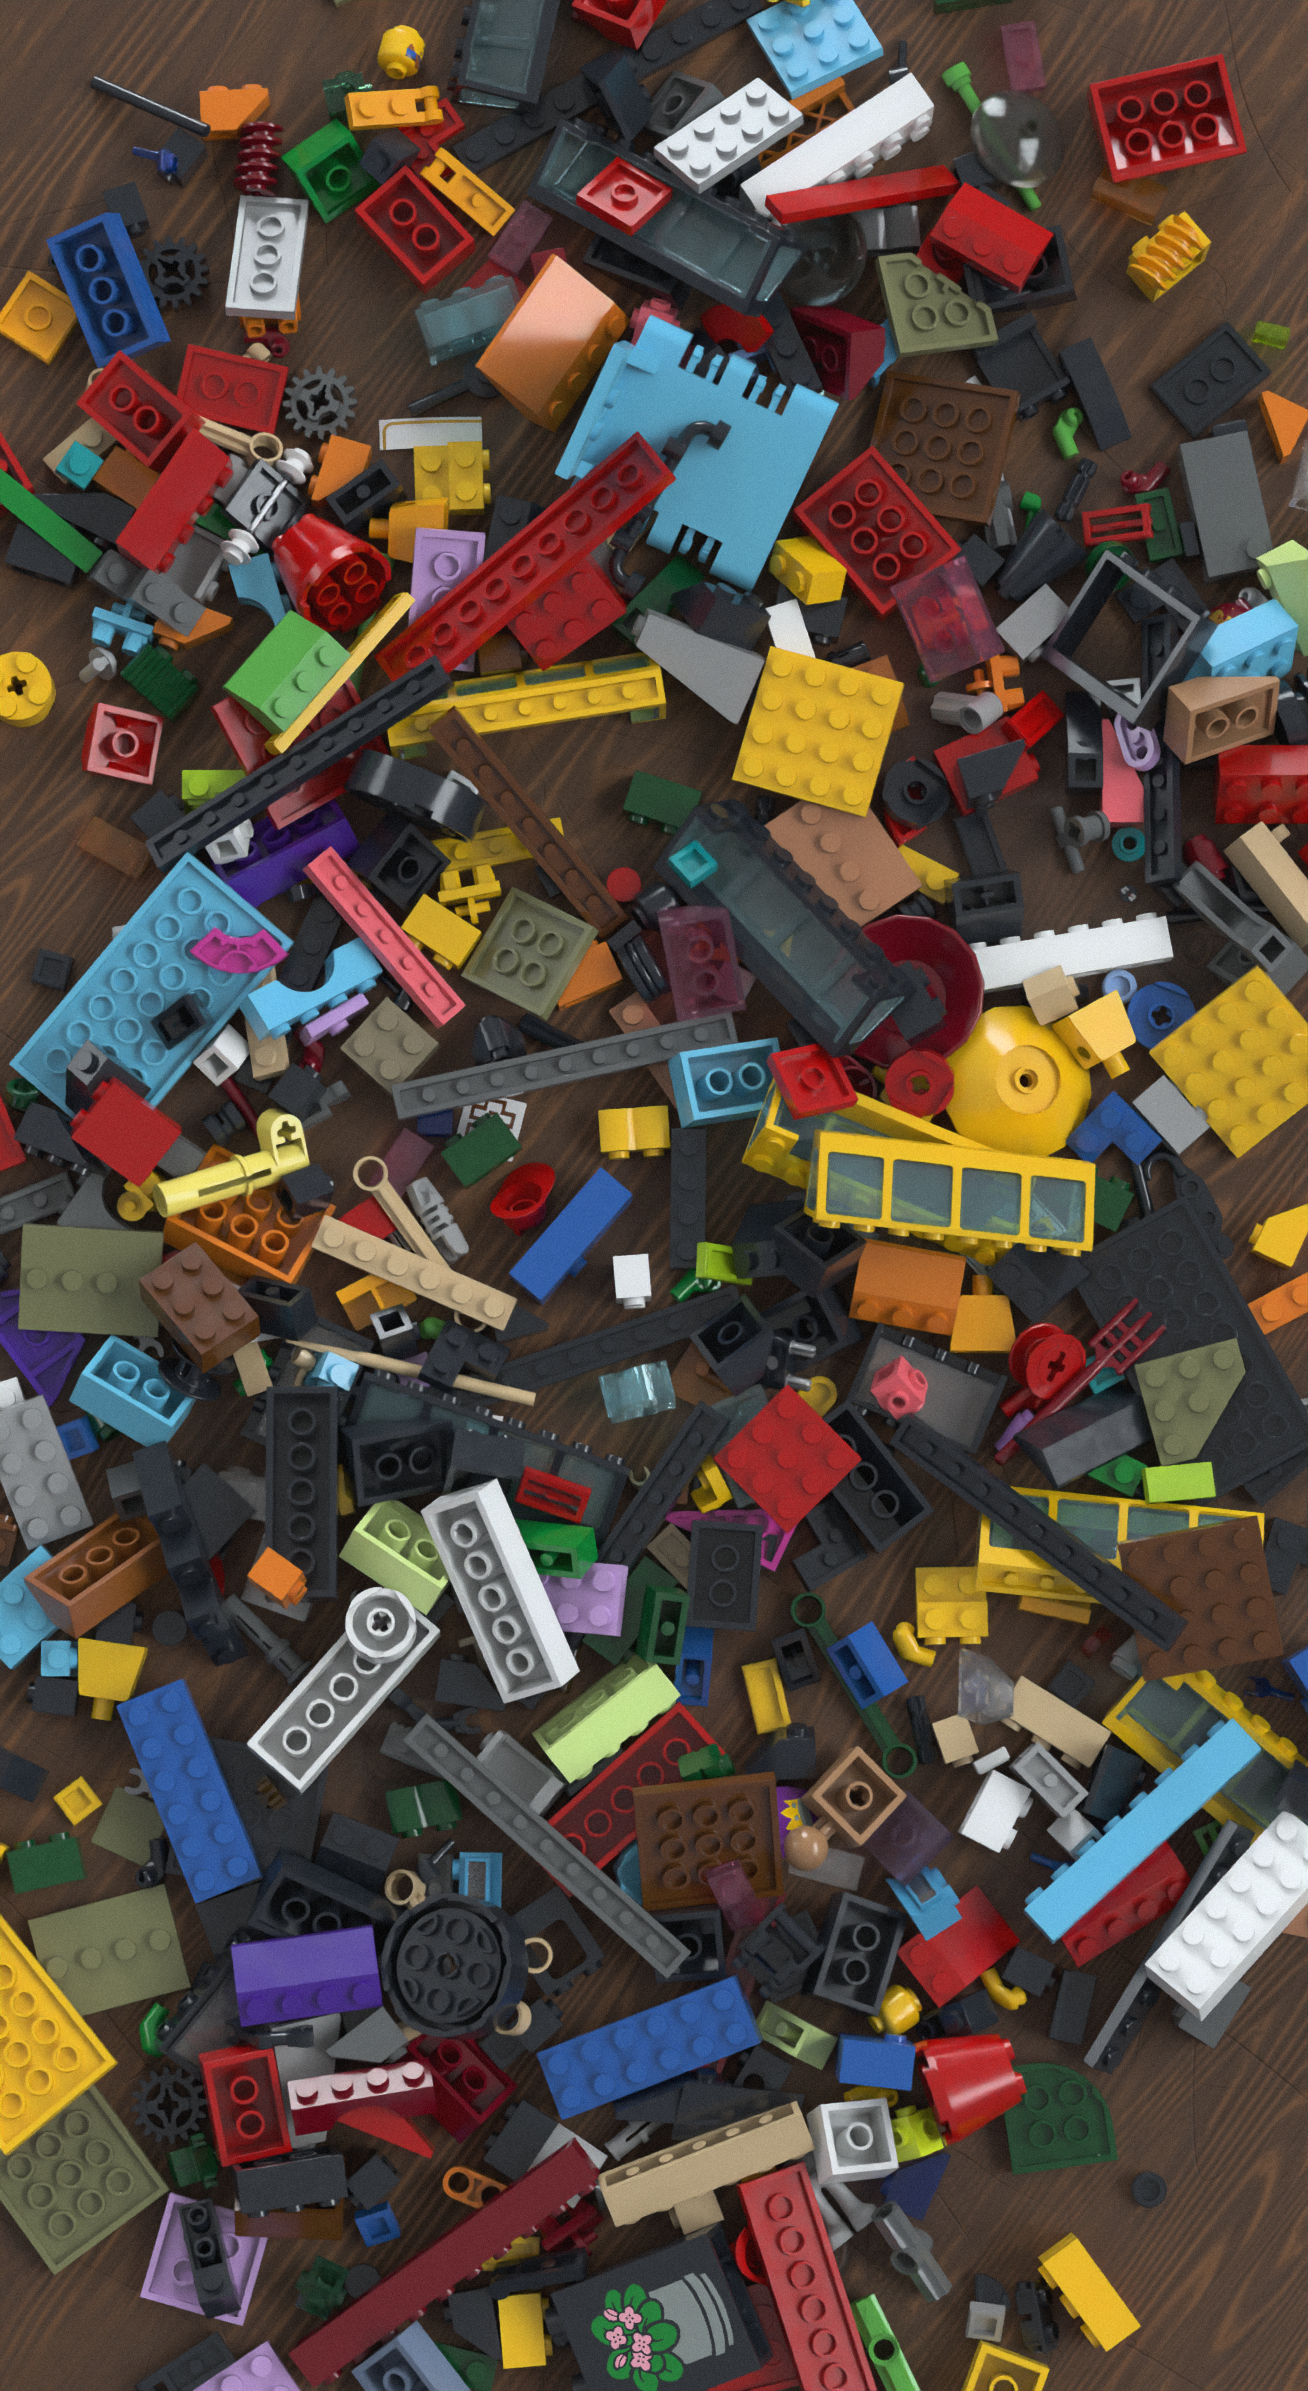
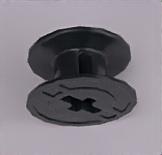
M172 1337V1347L181 1359L170 1357L162 1359L158 1363V1373L162 1379L173 1389L190 1398L208 1402L217 1400L221 1395V1386L212 1374H231L235 1369L233 1357L230 1355L203 1374Z

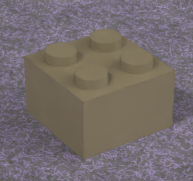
M388 997L382 1001L340 1048L344 1056L391 1098H393L391 1085L411 1081L440 1049L439 1043Z

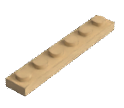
M327 1215L324 1216L311 1245V1248L502 1332H504L518 1301L517 1298Z

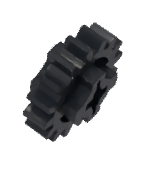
M166 236V244L161 245L155 239L153 241L155 249L150 251L144 248L142 252L146 260H139L155 302L159 301L161 311H165L168 304L173 306L175 312H179L181 303H185L189 309L192 308V297L199 300L203 298L199 288L209 287L208 280L202 277L210 274L209 266L202 265L206 262L205 254L195 255L198 250L197 244L193 243L187 248L184 237H180L177 244H175L170 236ZM172 253H175V254H176L175 256H166V257H164V255H166V254H172ZM192 263L195 267V277L193 281L191 280L190 276L187 275V272L191 268L190 265ZM152 267L158 273V277L154 280V285L150 281ZM165 270L173 273L178 270L180 278L175 276L167 278ZM170 292H182L175 295H168Z
M164 2066L163 2075L159 2076L156 2070L150 2071L152 2080L149 2082L143 2078L140 2079L139 2084L143 2091H134L132 2093V2096L139 2100V2104L131 2107V2111L140 2112V2117L134 2122L135 2125L145 2123L147 2127L143 2135L147 2136L152 2131L157 2133L156 2142L158 2143L162 2141L164 2135L168 2136L170 2144L176 2143L177 2134H180L184 2140L190 2138L188 2128L190 2127L198 2131L201 2127L196 2119L207 2117V2113L200 2110L201 2105L207 2104L206 2098H200L199 2093L204 2089V2085L195 2087L193 2085L195 2077L192 2075L187 2078L183 2077L184 2069L182 2067H179L175 2074H171L170 2067ZM161 2082V2093L156 2099L147 2100L151 2089ZM175 2082L185 2086L191 2096L181 2094L176 2089ZM168 2090L172 2101H178L179 2104L178 2107L173 2109L172 2116L168 2114L167 2108H161V2103L167 2099ZM193 2109L188 2121L179 2127L180 2114L184 2110ZM155 2113L163 2120L165 2128L154 2123L149 2114Z

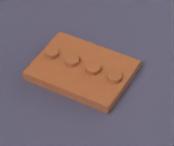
M801 800L764 825L770 831L771 837L782 848L792 854L793 860L804 871L811 874L815 878L816 884L824 893L834 898L845 915L857 922L861 928L923 887L870 807L867 817L864 818ZM826 928V930L828 931L836 945L839 944L840 942Z

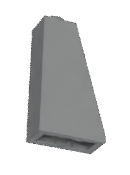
M647 608L644 616L638 615L631 634L635 635L634 641L636 646L729 721L738 724L765 662L762 654L697 634L691 625Z
M340 2013L264 2023V2029L271 2032L287 2031L289 2028L300 2025H313V2047L272 2046L292 2149L315 2147L316 2143L326 2141L327 2131L300 2136L295 2135L287 2082L334 2074L336 2059H332L326 2050L338 2041L341 2022Z

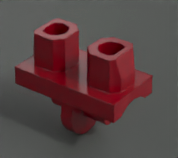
M580 2198L574 2209L570 2206L566 2209L572 2219L563 2226L560 2225L556 2217L552 2219L550 2215L539 2222L541 2226L539 2231L544 2239L540 2243L547 2252L553 2253L585 2247L588 2256L591 2257L593 2252L588 2245L599 2238L593 2228L605 2219L593 2204L589 2205L583 2198Z

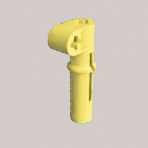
M278 1109L266 1110L257 1121L260 1152L244 1157L236 1154L231 1156L228 1162L155 1184L153 1186V1198L158 1212L162 1217L166 1218L239 1194L247 1197L255 1189L280 1182L282 1176L310 1166L300 1120ZM284 1137L289 1140V1143H285Z

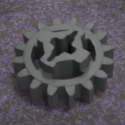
M317 366L316 374L311 375L307 369H304V379L302 380L294 376L292 382L295 388L285 389V395L291 400L283 402V408L291 411L285 416L287 423L296 421L293 427L294 432L298 434L304 429L305 438L308 441L316 434L320 443H324L326 434L337 436L336 430L339 428L344 432H348L349 428L345 421H355L356 415L350 409L358 407L357 399L349 398L355 394L354 387H344L347 383V377L343 375L336 379L334 368H331L328 374H323L321 366ZM319 384V386L310 390L306 389L311 385ZM334 388L341 394L343 404H340V401L333 398ZM325 396L327 406H321L316 412L314 402L319 403ZM298 404L308 411L306 421L298 412ZM334 419L333 422L322 425L323 422Z

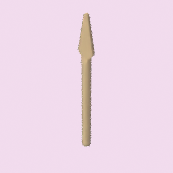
M285 1340L287 1343L322 1353L330 1351L363 1366L413 1378H418L419 1372L423 1367L422 1365L368 1352L351 1351L302 1340L299 1342ZM458 1375L453 1385L454 1388L529 1406L534 1405L536 1397L534 1392L464 1375Z

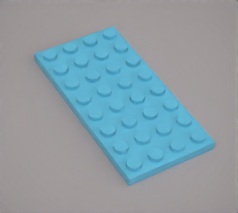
M186 852L9 1065L73 1119L76 1114L65 1105L66 1067L88 1039L111 1051L152 1088L145 1097V1100L154 1107H157L193 1064L195 1058L237 1012L239 1004L244 998L252 993L275 967L274 965L265 970L252 973H229L206 965L197 959L190 950L214 927H217L228 936L237 938L251 937L266 929L286 952L295 942L195 856ZM197 993L214 1023L168 1051L150 1021L184 995Z

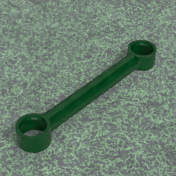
M811 1592L798 1595L791 1604V1617L797 1625L807 1628L882 1752L881 1764L883 1770L893 1778L901 1779L910 1776L917 1766L916 1753L910 1746L900 1743L876 1702L863 1710L861 1709L826 1650L839 1640L825 1619L826 1606L820 1596ZM803 1598H813L820 1604V1616L812 1623H804L797 1618L796 1605ZM896 1748L905 1749L912 1757L910 1769L901 1774L890 1771L887 1765L888 1754Z

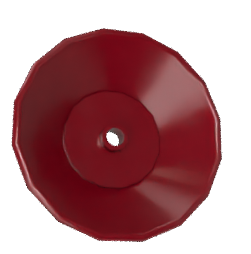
M897 914L867 924L862 928V932L872 943L877 944L883 949L886 958L895 967L910 961L915 969L922 966L931 982V985L926 987L932 998L938 996L948 1012L947 1015L943 1016L947 1027L912 1047L934 1050L947 1059L968 1041L982 1015L985 982L975 952L956 930L930 917ZM842 946L829 975L851 954L844 946ZM858 961L827 991L826 997L850 1023L869 999L851 980L854 974L867 971ZM884 1001L879 1002L858 1029L859 1032L886 1007ZM890 1015L853 1053L882 1069H888L893 1059L908 1048H911V1046L905 1041L892 1015Z

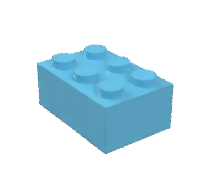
M1272 599L1218 625L1184 681L1196 677L1277 676L1278 679L1282 678L1292 669L1299 626L1276 599Z
M778 1038L679 1052L668 1060L681 1129L758 1117L774 1078L766 1060L770 1054L780 1052ZM779 1103L777 1114L788 1108V1106Z
M111 1335L81 1373L69 1401L148 1447L162 1441L168 1443L188 1417L196 1399L185 1396L168 1385L158 1373L157 1365L159 1362L115 1335Z
M42 1545L0 1582V1659L13 1670L41 1646V1641H46L59 1629L51 1622L25 1585L23 1579L54 1557Z

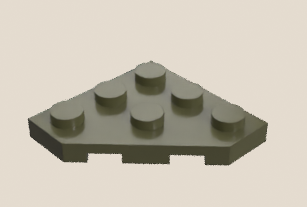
M911 252L877 257L875 265L897 358L993 346L997 343L998 336L989 306L980 300L976 302L961 291L962 288L940 272L937 275L921 264L922 260Z
M1237 1338L1134 1365L1161 1466H1170L1193 1460L1199 1455L1233 1393L1246 1374Z

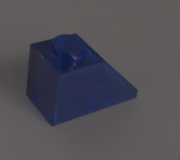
M944 2150L902 2165L895 2170L893 2175L889 2174L886 2176L879 2190V2193L884 2195L882 2202L885 2204L888 2201L896 2200L905 2214L923 2221L951 2157L950 2153Z

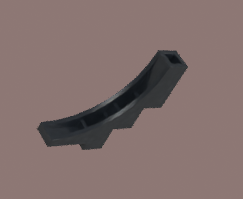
M162 1441L132 1452L147 1515L159 1535L167 1570L178 1587L186 1622L196 1639L201 1640L216 1667L233 1663L237 1659L248 1656L246 1643L228 1609L207 1558L187 1500L177 1461L166 1441Z

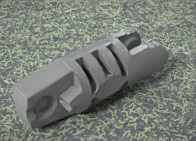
M427 1177L421 1178L406 1187L417 1217L421 1218L422 1226L425 1225L426 1233L430 1234V1240L447 1264L452 1265L459 1257L466 1255L469 1252V1246L459 1226L453 1222L452 1214L449 1215L448 1207L444 1206L443 1198Z

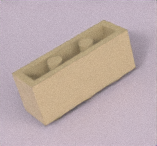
M1019 1676L998 1710L1004 1716L1001 1720L1002 1723L1018 1733L1021 1728H1024L1034 1734L1031 1739L1032 1742L1035 1744L1039 1742L1047 1751L1053 1746L1064 1753L1061 1760L1077 1770L1080 1769L1081 1765L1086 1768L1091 1767L1112 1733L1023 1676Z

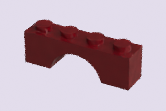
M429 2058L287 2082L296 2136L332 2130L333 2125L342 2115L351 2110L366 2106L389 2108L395 2111L401 2118L437 2112Z

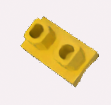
M490 864L472 868L475 885L462 888L458 871L441 873V892H438L440 905L446 907L468 902V905L455 907V911L458 917L470 915L472 924L479 923L477 913L490 911L489 901L475 903V901L502 896L499 880L495 881Z
M152 1171L140 1187H137L131 1181L123 1185L129 1192L122 1194L118 1199L117 1210L122 1218L128 1221H138L147 1212H158L153 1198V1186L167 1181L160 1172L156 1171L154 1173Z

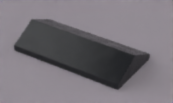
M1116 1383L1014 1434L1013 1439L1055 1490L1153 1441L1154 1437L1143 1397Z

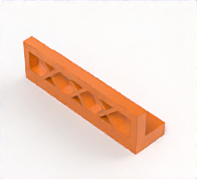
M841 76L794 100L788 101L803 114V118L817 120L815 132L807 136L795 133L793 130L785 136L788 137V141L784 150L774 152L765 149L759 153L758 159L761 164V171L848 114L846 113L837 119L824 116L826 104L839 98L848 113L855 109L845 92V82ZM821 108L820 114L812 113ZM821 122L829 123L824 127L820 128ZM792 139L799 140L791 145ZM763 156L770 157L762 162Z

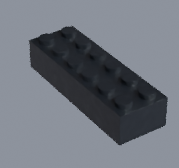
M337 1386L267 1387L265 1550L267 1547L271 1548L303 1571L307 1580L305 1587L308 1589L299 1603H338L340 1393ZM265 1595L267 1603H276Z

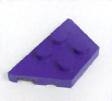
M20 1289L2 1291L0 1293V1343L39 1395H44L48 1407L51 1408L55 1404L87 1340L82 1333L18 1329Z

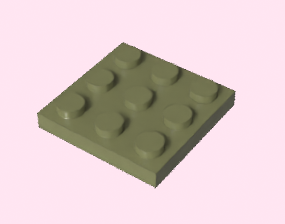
M512 886L461 977L547 1021L599 931L594 926Z

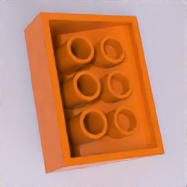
M552 254L475 367L527 420L555 432L631 320L615 302L561 258Z
M213 1143L197 1171L228 1162L231 1156L236 1154ZM277 1182L255 1189L247 1197L239 1194L168 1217L163 1229L164 1242L180 1251L197 1242L215 1265L248 1280L253 1275L296 1284L314 1251L311 1245L324 1216L332 1217L336 1206L330 1203L329 1208L292 1222L276 1195L280 1183Z

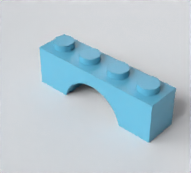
M268 553L252 557L248 565L240 564L237 566L228 564L240 604L251 605L261 609L271 618L275 626L289 610H292L287 593L280 595L277 582H281L282 579L275 563L270 562Z
M360 937L333 950L324 961L325 981L320 989L311 992H298L285 987L275 980L244 998L239 1004V1008L259 1041L269 1036L276 1040L291 1030L290 1025L298 1021L302 1025L307 1024L320 1015L319 1010L327 1006L332 1010L346 1002L348 995L354 992L364 994L377 985L375 980L383 970L371 950Z

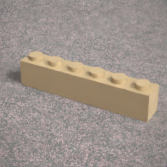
M797 2101L704 2133L599 2174L598 2182L615 2227H619L624 2224H634L642 2217L657 2211H667L675 2204L690 2198H700L708 2191L723 2185H733L740 2181L741 2178L754 2173L769 2171L775 2165L787 2160L800 2159L808 2152L815 2150L800 2107Z

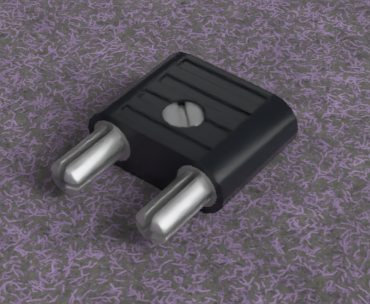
M774 1333L764 1376L754 1384L782 1390L788 1384L793 1389L810 1391L812 1387L809 1386L812 1385L811 1380L793 1376L795 1356L797 1354L812 1358L816 1354V1352H813L816 1351V1347L799 1343L795 1337Z

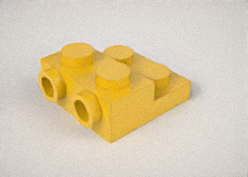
M482 441L447 442V445L414 446L415 500L446 497L449 498V516L485 515L484 504H491L490 483H484L483 470H490L489 450H483Z
M975 1567L915 1568L917 1638H925V1645L946 1644V1638L960 1637V1644H981V1637H988V1602L986 1591L975 1590Z

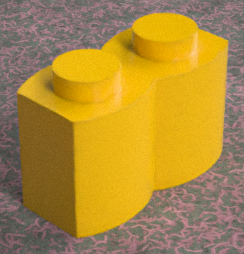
M668 1106L598 1111L601 1153L608 1154L609 1160L629 1159V1152L643 1151V1157L664 1156V1150L671 1149Z

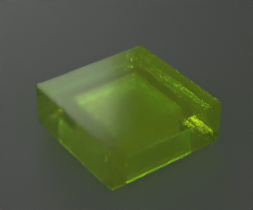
M1257 321L1251 342L1285 349L1291 329Z

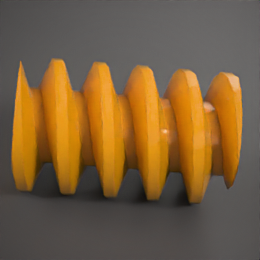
M1177 215L1173 216L1174 223H1167L1164 226L1165 234L1159 233L1155 236L1156 244L1150 243L1147 245V254H1140L1137 257L1138 265L1131 264L1128 267L1131 275L1149 290L1158 288L1166 291L1168 288L1163 279L1168 278L1172 281L1177 279L1172 271L1173 267L1184 271L1186 267L1181 258L1185 257L1192 261L1195 256L1190 248L1195 247L1199 250L1204 248L1198 233L1190 224Z

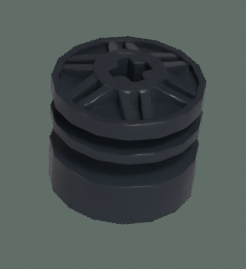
M1307 669L1306 677L1301 672L1293 676L1295 691L1291 689L1286 681L1280 680L1274 735L1280 745H1308Z

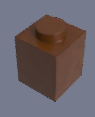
M514 634L492 636L478 648L482 677L522 671V663H528L527 650L519 643Z

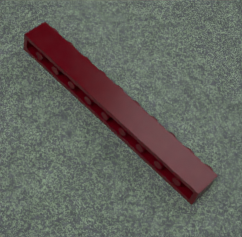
M573 2137L293 2344L288 2355L313 2388L322 2382L326 2386L343 2373L341 2368L351 2361L356 2365L371 2353L369 2347L378 2340L382 2344L386 2343L399 2332L397 2326L407 2319L410 2323H413L427 2312L425 2306L435 2298L438 2302H441L456 2290L453 2285L463 2278L466 2281H470L484 2269L482 2264L493 2257L496 2261L512 2249L510 2243L519 2236L525 2240L533 2235L541 2227L538 2222L548 2215L553 2219L569 2207L567 2201L576 2194L582 2198L590 2193L598 2185L595 2180L598 2179L600 2170L576 2138Z

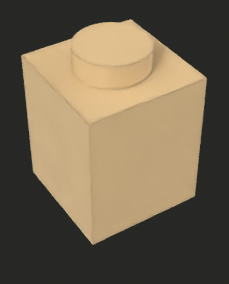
M1061 965L1022 981L1027 999L1040 1026L1079 1010L1075 996L1080 995V991L1073 975L1066 977Z
M965 1712L931 1723V1728L944 1764L952 1762L954 1768L974 1761L972 1755L978 1753L979 1750Z
M714 2190L708 2191L700 2198H690L675 2204L674 2207L668 2210L674 2228L682 2227L684 2235L724 2220Z

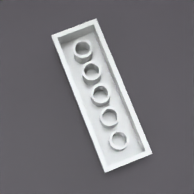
M909 73L740 184L739 200L745 203L743 209L752 214L754 210L760 211L773 218L771 223L781 227L782 225L764 206L766 195L846 182L854 176L856 179L862 178L873 169L872 164L881 158H884V160L891 159L901 151L902 144L910 139L916 142L930 131L929 127L932 123L934 104L914 75Z
M497 1478L440 1496L421 1510L503 1703L562 1687L580 1670Z
M415 1608L416 1638L412 1647L404 1656L390 1663L373 1664L354 1652L348 1642L345 1631L248 1741V1749L300 1795L304 1793L441 1637L440 1630ZM380 1619L374 1621V1631L378 1629L382 1632L387 1631L388 1620L386 1622H382Z
M1282 1811L1145 1963L1147 1977L1201 2022L1308 1903V1826L1293 1814Z

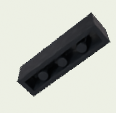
M672 1128L670 1271L696 1270L697 1243L705 1242L707 1129Z

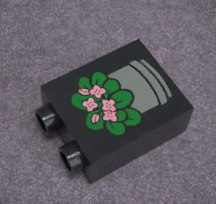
M720 2222L587 2273L584 2280H579L572 2284H563L550 2294L554 2305L545 2309L546 2324L554 2343L560 2349L571 2345L581 2369L580 2373L572 2376L573 2391H705L761 2369L774 2356Z

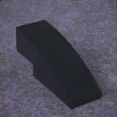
M1091 337L1059 351L1057 358L1066 377L1069 376L1072 380L1071 393L1083 414V418L1100 453L1131 439L1132 435L1124 413Z

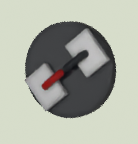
M1126 885L1121 889L1120 897L1124 902H1133L1137 897V890L1131 885Z

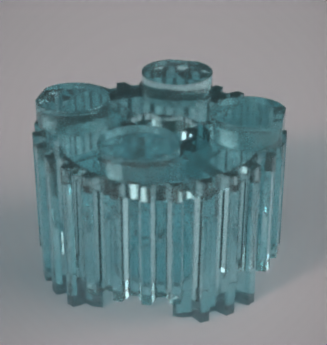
M666 1360L598 1377L608 1418H611L612 1424L676 1408V1397Z

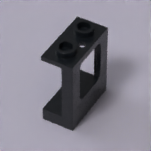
M558 1885L511 1916L521 1931L524 1941L535 1936L555 1921L563 1920L567 1923L587 1954V1958L582 1964L559 1979H553L547 1970L535 1974L531 1973L546 1996L552 1992L556 1997L560 1996L574 1986L571 1979L583 1972L585 1977H588L604 1966L600 1961L605 1957L604 1952ZM530 1944L526 1945L529 1967H542L543 1964Z

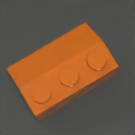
M864 1238L868 1242L858 1262L849 1317L952 1336L967 1257Z

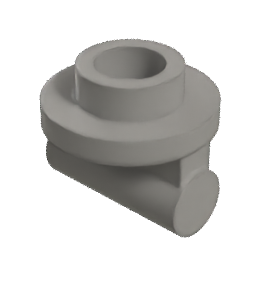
M101 647L92 649L89 653L90 663L79 673L81 681L88 683L97 675L104 680H110L115 677L117 662L114 655Z

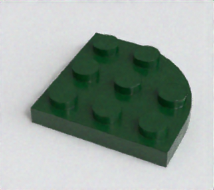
M1038 2062L1012 2066L1014 2072L1021 2073L1027 2093L1021 2095L1020 2103L1003 2113L1013 2175L1118 2160L1113 2122L1109 2108L1103 2096L1089 2080L1068 2067L1054 2063Z

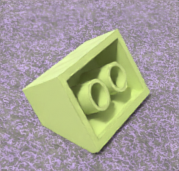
M1291 540L1256 558L1260 570L1257 571V576L1265 590L1269 589L1272 599H1276L1299 626L1295 650L1303 656H1308V550L1294 540Z
M397 1499L375 1503L355 1527L339 1555L340 1558L383 1587L402 1593L413 1607L425 1615L432 1609L451 1582L424 1518Z

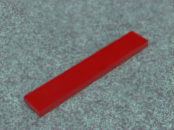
M937 165L766 195L764 206L782 225L951 195L958 192L960 182L944 165Z

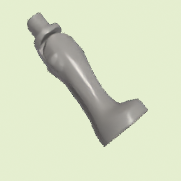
M813 2151L808 2152L800 2159H790L782 2162L785 2163L783 2167L798 2161L805 2162L833 2251L850 2239L854 2232L821 2192L822 2188H826L834 2197L857 2232L873 2221L871 2216L878 2207L871 2203L861 2202L847 2188L844 2182L818 2183Z

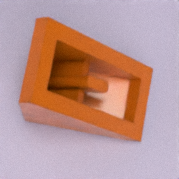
M1267 390L1261 392L1257 401L1280 464L1287 462L1308 420V410Z

